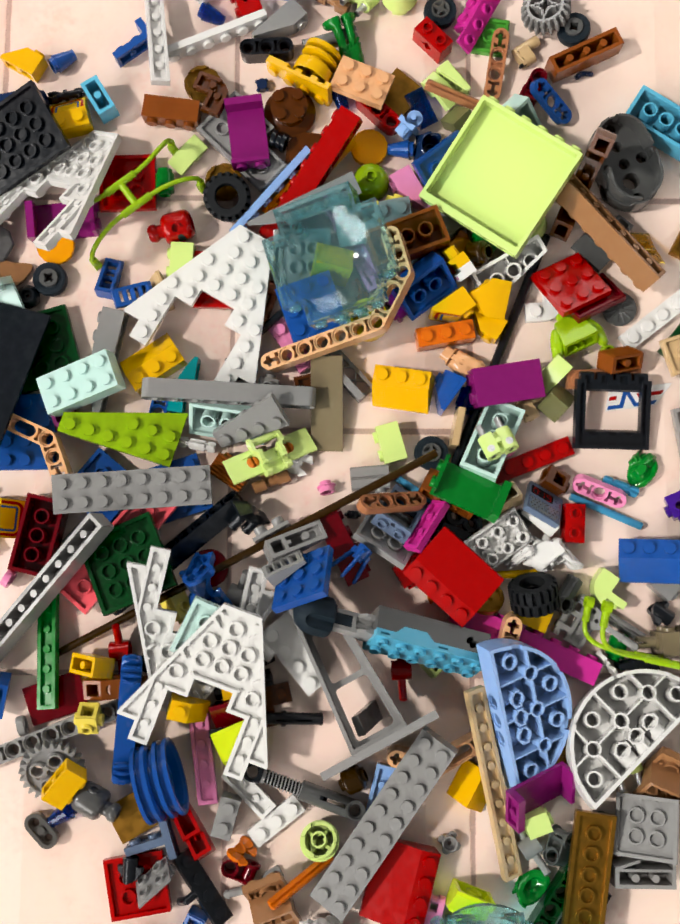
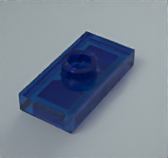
M423 87L405 95L411 111L417 110L422 114L423 122L419 126L420 130L438 122Z

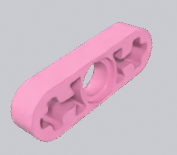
M578 474L573 478V490L579 494L614 508H621L626 504V493L620 488L585 474ZM585 482V484L578 486V483ZM601 487L605 492L599 495L594 492V489ZM621 496V499L614 500V498Z

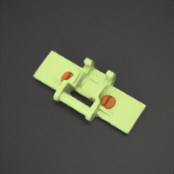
M306 427L284 436L277 429L252 440H245L248 451L222 461L233 484L237 485L258 475L270 477L291 468L293 460L317 451V447ZM276 438L275 447L263 452L262 448H255V446Z

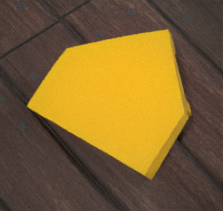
M497 278L486 279L483 284L468 292L477 304L479 314H483L485 317L504 320L512 282Z

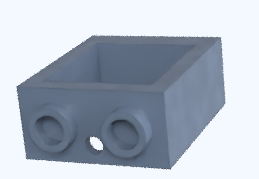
M396 484L390 493L408 491ZM396 499L400 505H404L401 500ZM384 501L382 505L388 506L387 503ZM426 503L420 511L405 512L413 517L408 528L386 513L376 514L371 523L404 544L415 529L428 504Z

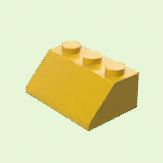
M168 333L148 344L147 347L145 346L120 362V365L135 391L141 395L142 378H167L186 366L187 362Z
M375 364L372 380V405L429 414L435 376L432 372Z

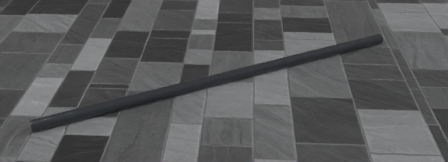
M544 233L541 239L547 247L550 236ZM542 257L526 272L508 317V322L504 327L489 366L500 365L532 285L531 274L537 272ZM472 407L461 435L460 444L456 448L450 463L459 466L483 407L478 409Z

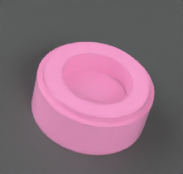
M8 570L2 577L0 585L5 588L9 587L16 578L17 571Z

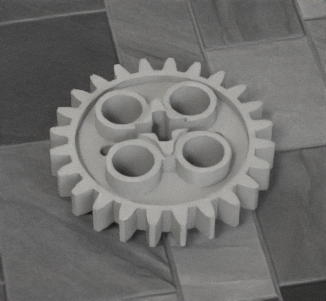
M54 739L51 740L50 744L43 740L42 746L36 743L34 748L29 747L28 752L24 753L23 760H21L18 774H21L20 781H24L23 788L30 787L28 793L36 792L35 798L41 795L42 787L46 781L49 780L66 758L86 768L84 766L85 759H81L82 753H76L77 747L70 749V743L68 742L64 746L62 745V740L55 744Z

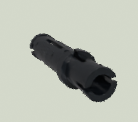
M286 710L266 712L267 724H278L281 727L286 725H323L322 712L294 713L286 712Z

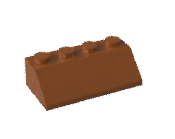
M437 204L364 231L377 273L392 268L382 238L383 230L388 226H395L402 233L411 261L423 257L431 251L436 252L447 248L451 241ZM392 235V242L397 244L394 240V235ZM398 252L395 255V259L401 258L403 252Z

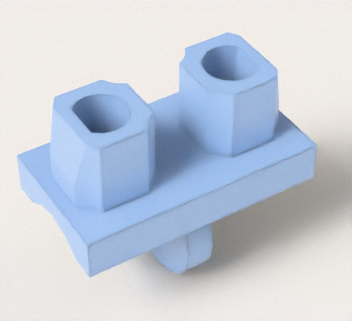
M417 110L410 111L406 118L401 114L398 118L401 123L397 126L395 132L404 141L409 140L412 135H419L420 132L416 127H419L423 122L422 114Z

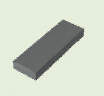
M373 700L366 704L351 719L357 735L361 737L366 735L383 717L377 701Z

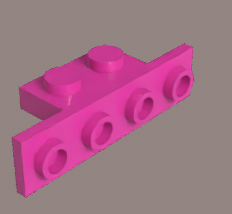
M500 0L467 1L464 11L457 18V23L453 28L457 33H461L456 42L467 54H470Z

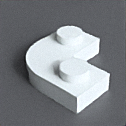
M542 292V302L524 304L525 323L548 322L559 313Z

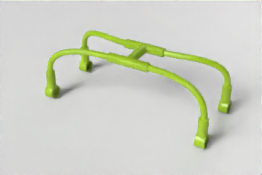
M165 139L134 171L131 170L106 188L102 194L94 198L95 204L120 189L131 203L107 225L93 244L89 261L97 271L103 266L95 257V252L100 242L121 219L128 217L153 199L154 195L171 186L187 181H197L196 187L203 194L206 185L204 180L198 176H186L172 180L150 193L147 192L139 199L127 187L126 184L137 177L136 175L166 145H168L167 148L172 155L178 151L173 139Z
M591 596L584 597L582 629L584 636L591 644L619 656L680 670V662L638 651L631 652L617 649L608 644L605 631L608 628L609 617L614 608L612 601H602V614L599 625L601 627L600 638L602 644L594 640L588 633L587 624L590 620L592 608L595 605V598Z

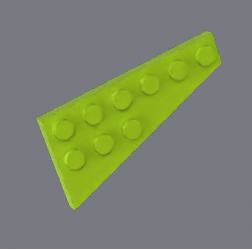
M63 412L57 431L152 463L170 467L188 413Z

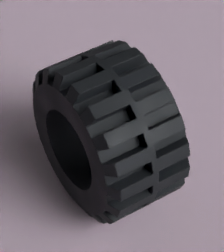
M220 172L216 176L213 175L209 182L207 181L203 191V201L213 217L224 222H233L240 219L249 209L251 193L248 184L238 174ZM223 186H231L238 192V202L232 208L226 209L217 203V191Z
M544 572L524 573L513 578L508 583L510 606L516 615L526 618H538L547 616V614H551L559 608L558 583L551 574Z

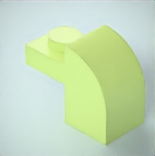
M599 567L590 581L589 590L591 597H594L595 601L599 604H602L603 600L612 601L614 603V610H624L628 604L612 593L620 578L607 569Z

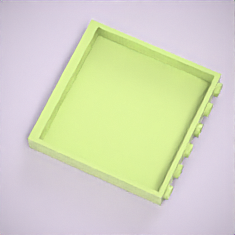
M483 94L420 192L419 197L430 206L437 204L441 213L517 259L583 160V153H581L582 150L576 145L572 144L570 146L566 144L561 136L549 134L548 129L544 126L532 124V120L527 116L517 115L512 107L508 105L504 107L499 104L495 97H487Z

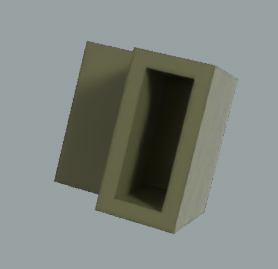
M456 105L440 121L445 130L453 133L456 130H461L472 112L469 108Z
M557 383L536 408L555 423L571 406L574 396Z

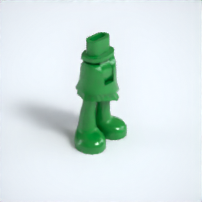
M354 12L344 13L340 17H332L322 23L324 30L334 33L341 57L344 55L365 64L361 42H359L360 37H356L353 22L356 19ZM342 26L345 28L349 44L346 43Z

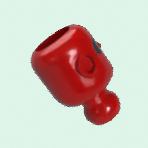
M182 209L163 215L160 219V225H150L147 228V232L151 242L157 243L162 238H165L166 242L171 245V242H185L193 238L195 227L190 213Z

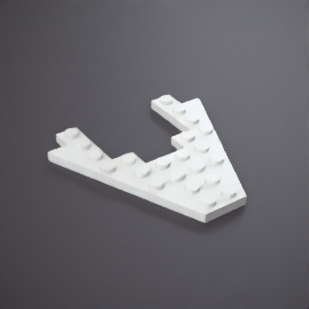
M93 130L74 143L66 152L10 191L1 195L0 225L11 217V213L23 204L27 196L43 197L51 186L67 189L59 197V200L66 207L33 243L39 249L50 251L56 247L61 238L75 240L90 207L94 205V198L122 141L119 134Z
M242 225L237 226L125 307L124 312L138 319L129 336L147 347L175 299L177 298L193 307L203 291L234 309L225 326L240 334L239 339L214 381L237 382L240 378L247 383H256L273 243Z
M153 545L150 547L147 564L127 561V570L148 678L174 653L170 651V646L177 634V631H173L177 611L158 608L171 549ZM249 566L239 608L263 616L264 622L272 611L275 591L265 589L267 579L262 568ZM194 679L188 696L206 700L215 686ZM169 690L160 711L166 712L172 693Z
M224 602L119 707L117 714L134 720L127 739L147 746L168 690L188 697L193 681L196 679L232 693L226 712L243 718L244 721L223 774L242 781L249 763L266 770L268 768L263 616Z

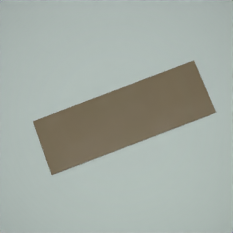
M343 355L321 356L311 360V387L316 388V405L314 409H311V438L317 447V451L343 452Z

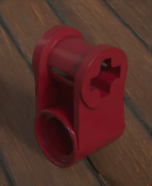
M543 68L534 69L519 94L529 97L533 107L537 101L530 93V84L534 81V78H544L547 80L546 70Z
M226 855L222 861L221 872L225 877L247 885L249 881L254 880L257 870H260L261 865L254 860L246 859L248 861L247 866H238V863L233 862ZM233 862L236 867L228 869L225 864Z

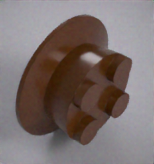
M285 87L276 90L267 100L264 116L280 134H288L289 138H292L299 133L307 132L312 127L315 121L316 110L310 96L304 95L300 88Z

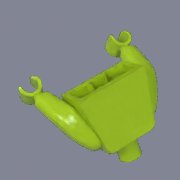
M560 314L556 316L557 322L554 324V330H552L550 337L552 359L557 354L562 357H568L596 343L601 346V351L606 350V348H614L607 344L609 341L602 326L591 318L578 324L572 316L562 317Z

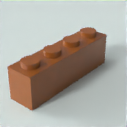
M614 27L550 56L545 70L552 84L619 54L624 41L617 28Z

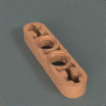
M498 28L493 33L483 92L485 96L489 97L491 86L495 85L494 93L497 95H494L497 100L501 94L509 43V32L505 28ZM499 34H502V38H505L501 42V47H497L499 41L497 37ZM495 52H500L503 59L495 61L492 55ZM491 71H498L500 77L497 80L490 77Z
M418 491L364 494L358 500L356 507L359 512L365 515L420 511L425 506L427 499L424 494ZM396 499L401 500L404 505H400ZM380 500L385 501L388 506H383Z

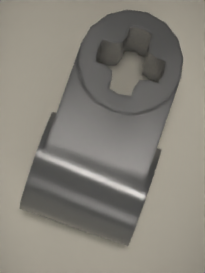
M554 824L552 826L554 832L548 835L543 859L550 866H565L569 861L572 831L567 832L560 825Z

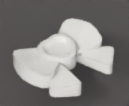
M307 454L293 460L292 467L286 470L291 474L298 475V477L307 475L300 466L303 465V462L313 465V456Z
M600 650L594 653L603 664L602 668L606 667L612 675L618 674L617 669L611 666V663L607 660L608 658Z

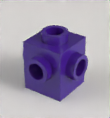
M680 491L664 497L666 505L664 510L668 518L672 517L673 521L679 520L680 522V509L676 508V506H680Z

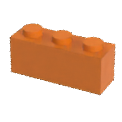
M472 319L417 328L414 333L417 352L472 343L476 338Z

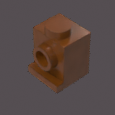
M550 465L542 471L537 484L558 496L566 493L569 489L571 476L554 465Z

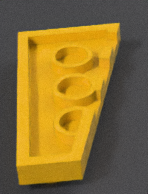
M269 55L266 59L267 70L272 76L280 77L289 86L293 85L296 88H300L304 95L313 97L318 104L330 106L333 101L331 83L326 81L323 84L314 75L308 77L299 68L293 70L289 63Z

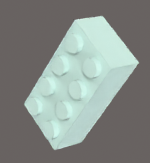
M103 349L36 378L47 414L55 417H60L63 415V412H72L126 389L115 354L107 349Z
M509 403L485 406L477 425L481 424L485 433H493L497 429L493 419L499 417L504 426H509L515 437L526 410ZM475 428L459 467L496 483L507 455L502 454L500 458L488 461L477 441L480 436Z

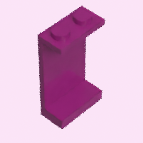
M261 94L224 98L233 170L243 172L251 168L264 169L267 166H271Z
M32 200L24 201L27 238L33 243L66 205L62 203L36 205ZM99 201L90 207L76 239L98 237L100 235L99 230L102 229L100 218H98V212H100Z
M539 358L474 368L467 371L466 383L470 386L471 390L469 401L474 409L546 397Z
M561 761L506 790L505 821L518 834L525 831V814L561 795L571 805L575 803V782L570 767Z

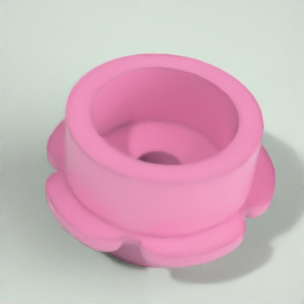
M324 480L317 487L320 495L325 496L335 492L334 486L336 484L331 483V480Z

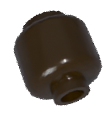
M485 240L469 242L464 250L474 266L486 265L493 256V249Z
M353 765L340 772L338 784L342 791L346 790L349 795H353L367 787L369 778L363 767Z

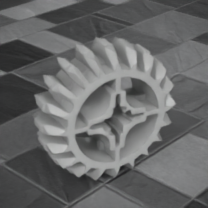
M523 0V6L521 7V20L525 28H528L530 33L534 31L536 36L540 32L543 36L547 32L552 35L553 30L559 32L560 27H565L566 21H569V15L571 14V0Z

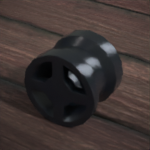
M275 129L269 140V148H276L281 153H284L289 142V135L280 134Z

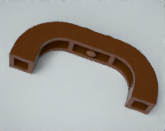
M601 127L597 128L575 174L589 190L617 137V134ZM563 206L558 211L549 235L566 242L576 220L569 217L568 212Z

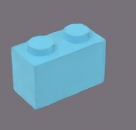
M97 75L80 84L103 124L120 116L115 104Z

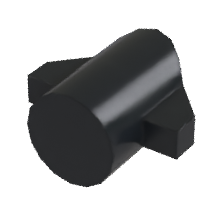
M667 601L655 602L647 608V613L651 616L656 626H660L661 623L668 626L675 617V613L668 609L670 603Z
M124 856L123 864H118V871L122 876L123 884L128 885L138 880L144 872V867L139 866V856Z

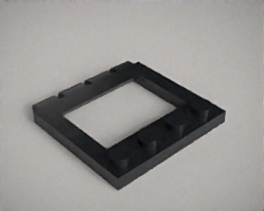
M580 371L579 379H575L572 448L649 450L652 381H648V374L633 373L631 375V373L614 374L613 380V374L611 375L608 372H596L594 379V372ZM586 391L639 392L637 431L585 429Z

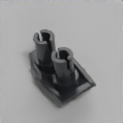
M231 500L237 513L227 522L230 529L236 531L240 527L245 534L250 535L258 525L270 524L267 515L257 509L256 506L249 504L248 501Z

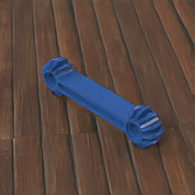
M129 654L122 657L117 710L141 686L143 664L141 655ZM117 714L111 780L113 784L125 785L131 783L129 753L131 748L135 747V741L127 738L134 720Z

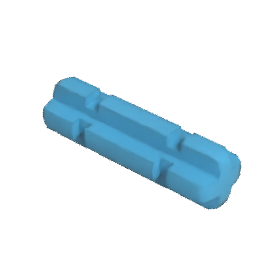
M604 476L602 482L624 490L628 496L635 498L639 494L640 489L638 487L630 486V484L617 479L613 480L610 476Z

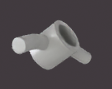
M243 570L238 585L232 583L226 594L234 606H240L248 570Z
M525 831L519 834L516 832L520 838V841L516 844L526 860L529 861L533 858L545 877L551 874L550 869L539 854L544 849L536 838L530 840Z

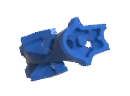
M195 552L188 568L179 572L182 581L191 592L189 595L190 606L195 595L220 606L224 602L233 605L221 587H218L216 590L212 589L210 581L211 577L215 574L214 562L216 559L213 552H208L204 555Z

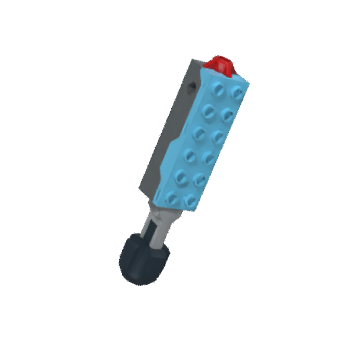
M328 596L295 607L293 610L295 624L301 631L307 634L325 638L333 631L352 636L359 641H363L362 649L368 650L372 654L387 655L391 659H403L411 664H423L427 668L442 669L446 673H458L466 678H471L481 671L476 644L491 639V634L383 605H379L371 614H359L340 609L335 599Z

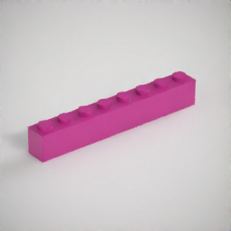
M476 613L463 627L491 634V639H496L504 616L499 613L497 616ZM448 616L447 620L449 622H452L460 626L455 620ZM508 622L510 628L512 627V625H516V622L515 624ZM522 625L519 641L548 655L557 663L561 672L592 686L595 685L603 665L597 662V657L588 653L586 656L579 654V649L570 645L568 648L561 646L562 641L552 637L550 640L543 638L544 633L535 629L532 632L525 630L526 625Z

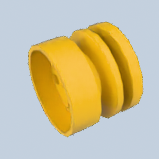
M315 37L309 38L302 49V54L296 60L293 70L299 68L308 77L314 75L319 78V82L324 84L327 81L330 83L333 78L332 73L337 70L342 57L336 48L328 42Z

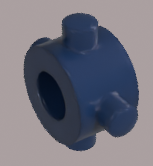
M267 78L255 81L258 93L269 91Z

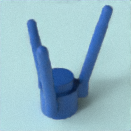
M360 543L358 546L354 545L349 551L332 562L333 568L354 553L352 555L353 561L340 575L343 578L357 562L362 563L352 582L354 585L371 560L372 551L363 543Z

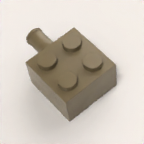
M675 625V628L656 626V630H650V636H636L635 641L643 642L638 643L639 649L651 648V652L661 657L680 656V625Z

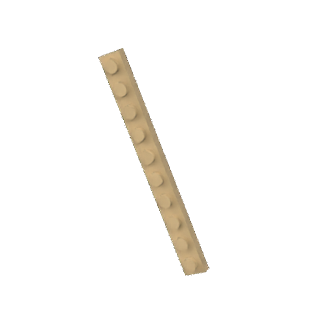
M478 685L463 691L500 873L502 880L509 882L523 875L514 829L505 821L506 790L484 686Z

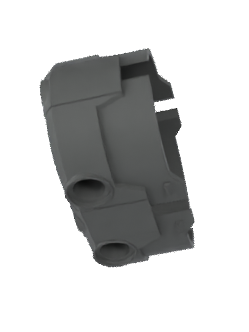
M619 113L613 117L609 116L599 125V127L617 134L612 148L617 149L618 152H614L611 149L608 157L604 159L595 181L599 187L602 199L611 207L623 212H637L644 208L657 193L663 181L664 170L657 148L655 151L653 150L654 140L642 121L633 115ZM595 132L593 133L592 137L590 138V140H589V142H588V145H587V148H588V146H589V144H590V142H591V140H592V138H593ZM636 158L640 159L642 163H639ZM619 165H623L625 169H621ZM623 180H631L634 183L635 189L625 187Z

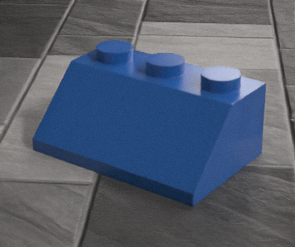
M431 251L412 265L415 278L401 304L402 309L412 321L458 288L444 258L434 251ZM408 270L404 271L400 277L407 276ZM398 287L394 288L391 292L394 298H396L399 292Z
M619 538V582L680 584V540Z

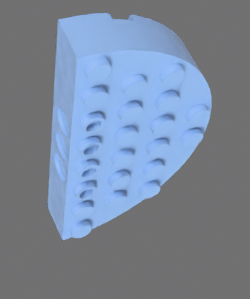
M496 638L477 643L476 647L505 786L510 789L555 765L568 738L569 730L567 727L569 719H572V699L566 677L552 658L524 642L508 638Z

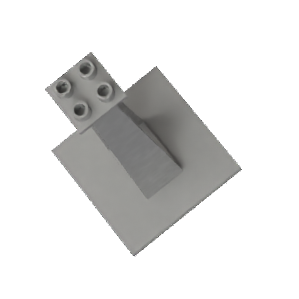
M277 516L271 520L273 528L267 530L264 525L258 526L253 530L256 537L252 539L257 544L291 526L288 520L284 521L282 516ZM292 608V609H289V612H290L291 617H292V619H293V621H294V617H293V610H294V608ZM295 624L352 755L321 772L320 775L323 781L440 718L436 710L418 720L407 724L360 645L352 636L342 634L361 665V669L336 683H332L312 638L314 635L301 631ZM366 675L393 718V723L362 741H358L336 692L344 685Z

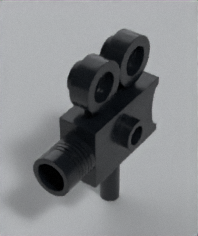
M447 510L445 514L447 523H439L430 540L446 526L458 538L465 541L482 528V519L473 514L470 520L473 521L474 525L470 527V520L456 514V519L454 520L451 517V514L454 512ZM462 524L463 529L456 526Z

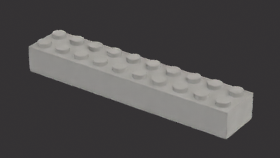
M425 726L309 896L342 922L459 750L432 729Z

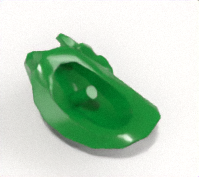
M639 450L628 461L627 480L631 486L641 488L653 479L658 470L657 457L652 453L642 454L641 450Z
M530 870L519 876L515 882L512 894L517 893L519 904L526 909V906L533 905L544 895L550 885V877H545L541 870Z

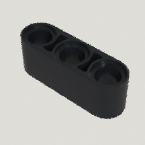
M288 37L244 39L240 43L242 60L248 64L266 63L269 55L284 62H289L294 57L293 42ZM284 48L289 49L288 51H282Z

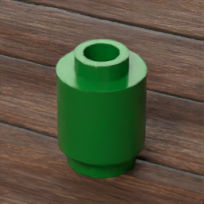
M167 167L157 169L155 174L156 188L174 180L172 169ZM174 186L157 194L161 197H170L175 192Z
M610 635L608 640L610 646L627 651L628 647L618 642V639ZM606 650L604 652L608 654V659L619 662V659L624 660L623 656Z

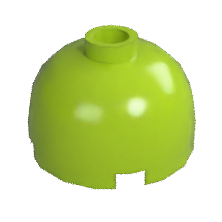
M368 163L356 170L354 176L362 192L358 195L359 199L364 202H377L383 199L387 194L389 183L388 174L385 169L378 164Z

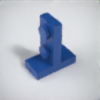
M141 17L135 20L140 35L134 36L128 43L119 46L112 53L120 68L148 49L146 24Z

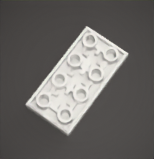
M511 507L501 514L495 523L490 522L463 542L494 569L535 539L515 507Z

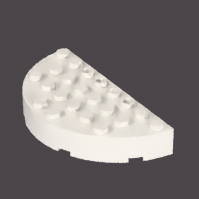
M654 669L629 670L602 680L581 698L572 713V719H570L567 727L569 734L565 744L567 765L574 776L575 787L590 809L596 810L680 723V677L669 672Z

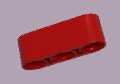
M356 101V108L388 136L397 134L395 129L400 123L398 120L399 116L388 105L384 103L382 109L379 110L382 113L376 114L373 111L378 109ZM388 122H393V123H395V125H394V126H389V125H387V123H388Z

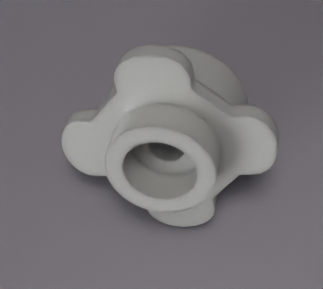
M454 831L438 837V842L443 847L442 852L446 855L458 851L461 847V844L456 839L457 834Z

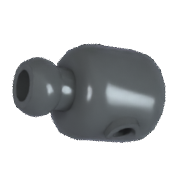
M87 781L84 788L79 789L73 796V801L71 802V807L75 812L91 820H96L103 815L107 821L115 822L122 810L119 803L110 802L111 793L109 790L92 781Z

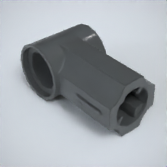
M571 574L567 575L559 589L560 605L555 611L564 614L572 612L574 609L573 599L583 583L579 578Z

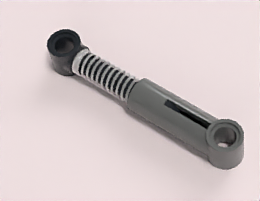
M249 763L247 769H248L250 766H256V765H253V764H250V763ZM256 766L258 773L255 777H249L247 769L244 774V778L248 782L266 783V785L269 784V787L272 785V788H279V791L282 789V792L285 790L286 793L288 791L289 794H296L297 800L352 821L361 820L366 812L364 804L359 800L306 780L300 783V781L297 782V779L294 781L293 778L284 777L280 773L277 774V772L274 773V771L271 772V770ZM327 799L343 803L344 808L327 802ZM357 804L359 812L356 815H351L350 807Z

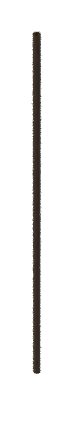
M432 450L215 565V574L262 550L265 540L317 521L359 499L362 495L368 494L438 457L436 450ZM184 582L162 593L158 604L187 590ZM135 608L60 647L59 657L111 630L113 624L118 623L120 625L136 617Z

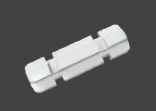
M180 437L179 447H189V449L199 451L207 450L209 453H215L216 442L208 441L207 443L206 440Z
M530 544L504 561V565L507 569L514 568L531 557L536 552L535 548Z

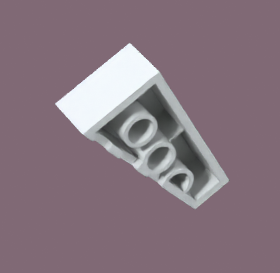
M539 234L530 238L517 259L505 253L477 269L469 276L476 288L483 284L486 279L491 278L511 281L513 285L548 250Z
M288 610L263 630L264 641L275 652L277 658L309 697L321 687V684Z

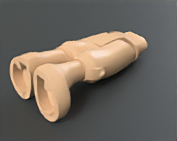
M447 346L440 355V358L445 361L446 366L465 378L468 374L467 371L486 367L483 361L477 360L457 348L453 349L450 346Z

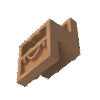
M662 746L644 763L642 783L632 794L680 800V754Z
M280 872L269 873L262 879L251 880L247 885L241 886L243 895L249 901L254 924H299L302 921L301 916L296 911L293 896L276 910H271L268 906V899L288 884Z

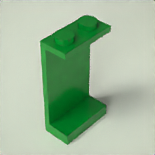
M449 454L446 455L444 460L440 459L436 470H439L437 476H432L429 486L432 487L429 494L495 523L501 514L513 483L507 480L502 485L494 483L448 462L451 456Z

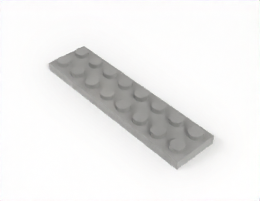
M210 465L51 475L53 514L213 504Z

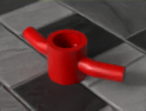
M115 623L112 625L115 642L109 643L108 654L109 658H114L115 661H118L120 675L122 657L132 654V645L130 640L123 641L120 625Z
M398 658L395 661H391L392 681L398 680L399 700L407 701L406 680H412L411 663Z

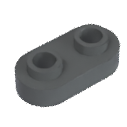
M36 811L26 817L24 827L40 847L50 849L57 844L59 832L43 813ZM34 819L39 820V825L34 823ZM47 834L52 835L51 840L47 838Z

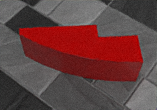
M189 802L188 813L183 816L179 814L178 817L173 818V821L183 842L187 843L194 860H201L214 852L216 848Z

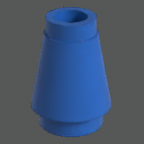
M71 49L51 55L48 63L55 74L58 72L62 73L77 60V57Z
M410 140L388 144L387 146L388 155L406 159L414 157L415 145Z

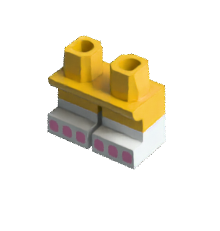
M454 244L441 252L447 266H452L456 272L453 275L456 282L463 281L477 270L464 251L459 252Z

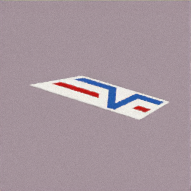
M672 383L652 385L651 406L658 403ZM608 392L605 412L638 408L639 392Z

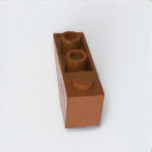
M113 674L112 679L90 677L84 679V700L103 701L118 699L120 675ZM142 675L141 685L148 679V675Z

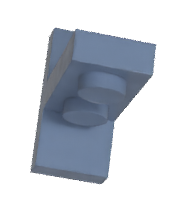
M167 816L166 821L158 822L161 833L155 831L148 834L147 838L141 839L137 837L130 840L124 848L126 857L165 845L169 860L176 859L180 850L170 817Z

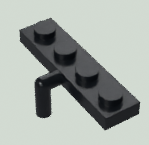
M188 847L176 859H172L173 864L191 890L186 897H179L177 899L179 906L189 905L196 899L212 924H224L233 916L200 862L194 860Z

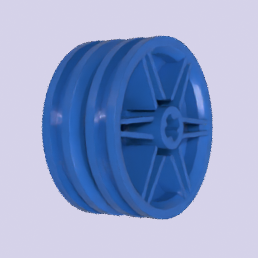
M166 737L162 741H153L151 746L147 744V746L141 745L140 748H131L129 753L130 779L137 806L145 822L148 825H154L157 821H166L167 816L173 819L178 817L179 814L182 816L186 815L189 811L188 786L179 753L171 738Z

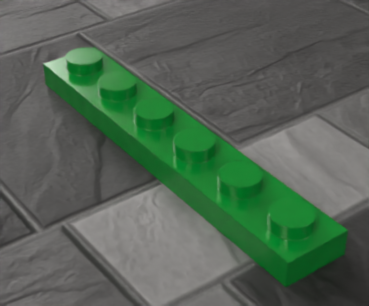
M59 594L38 617L37 710L59 709Z

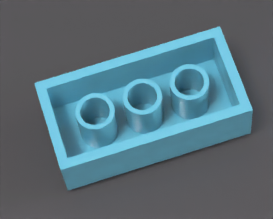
M643 85L625 114L633 115L641 120L654 140L653 146L680 162V106Z

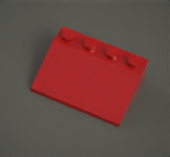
M446 526L438 532L423 551L403 571V574L461 627L478 612L505 580Z
M398 839L365 887L359 916L380 924H424L441 857L439 851L434 846Z

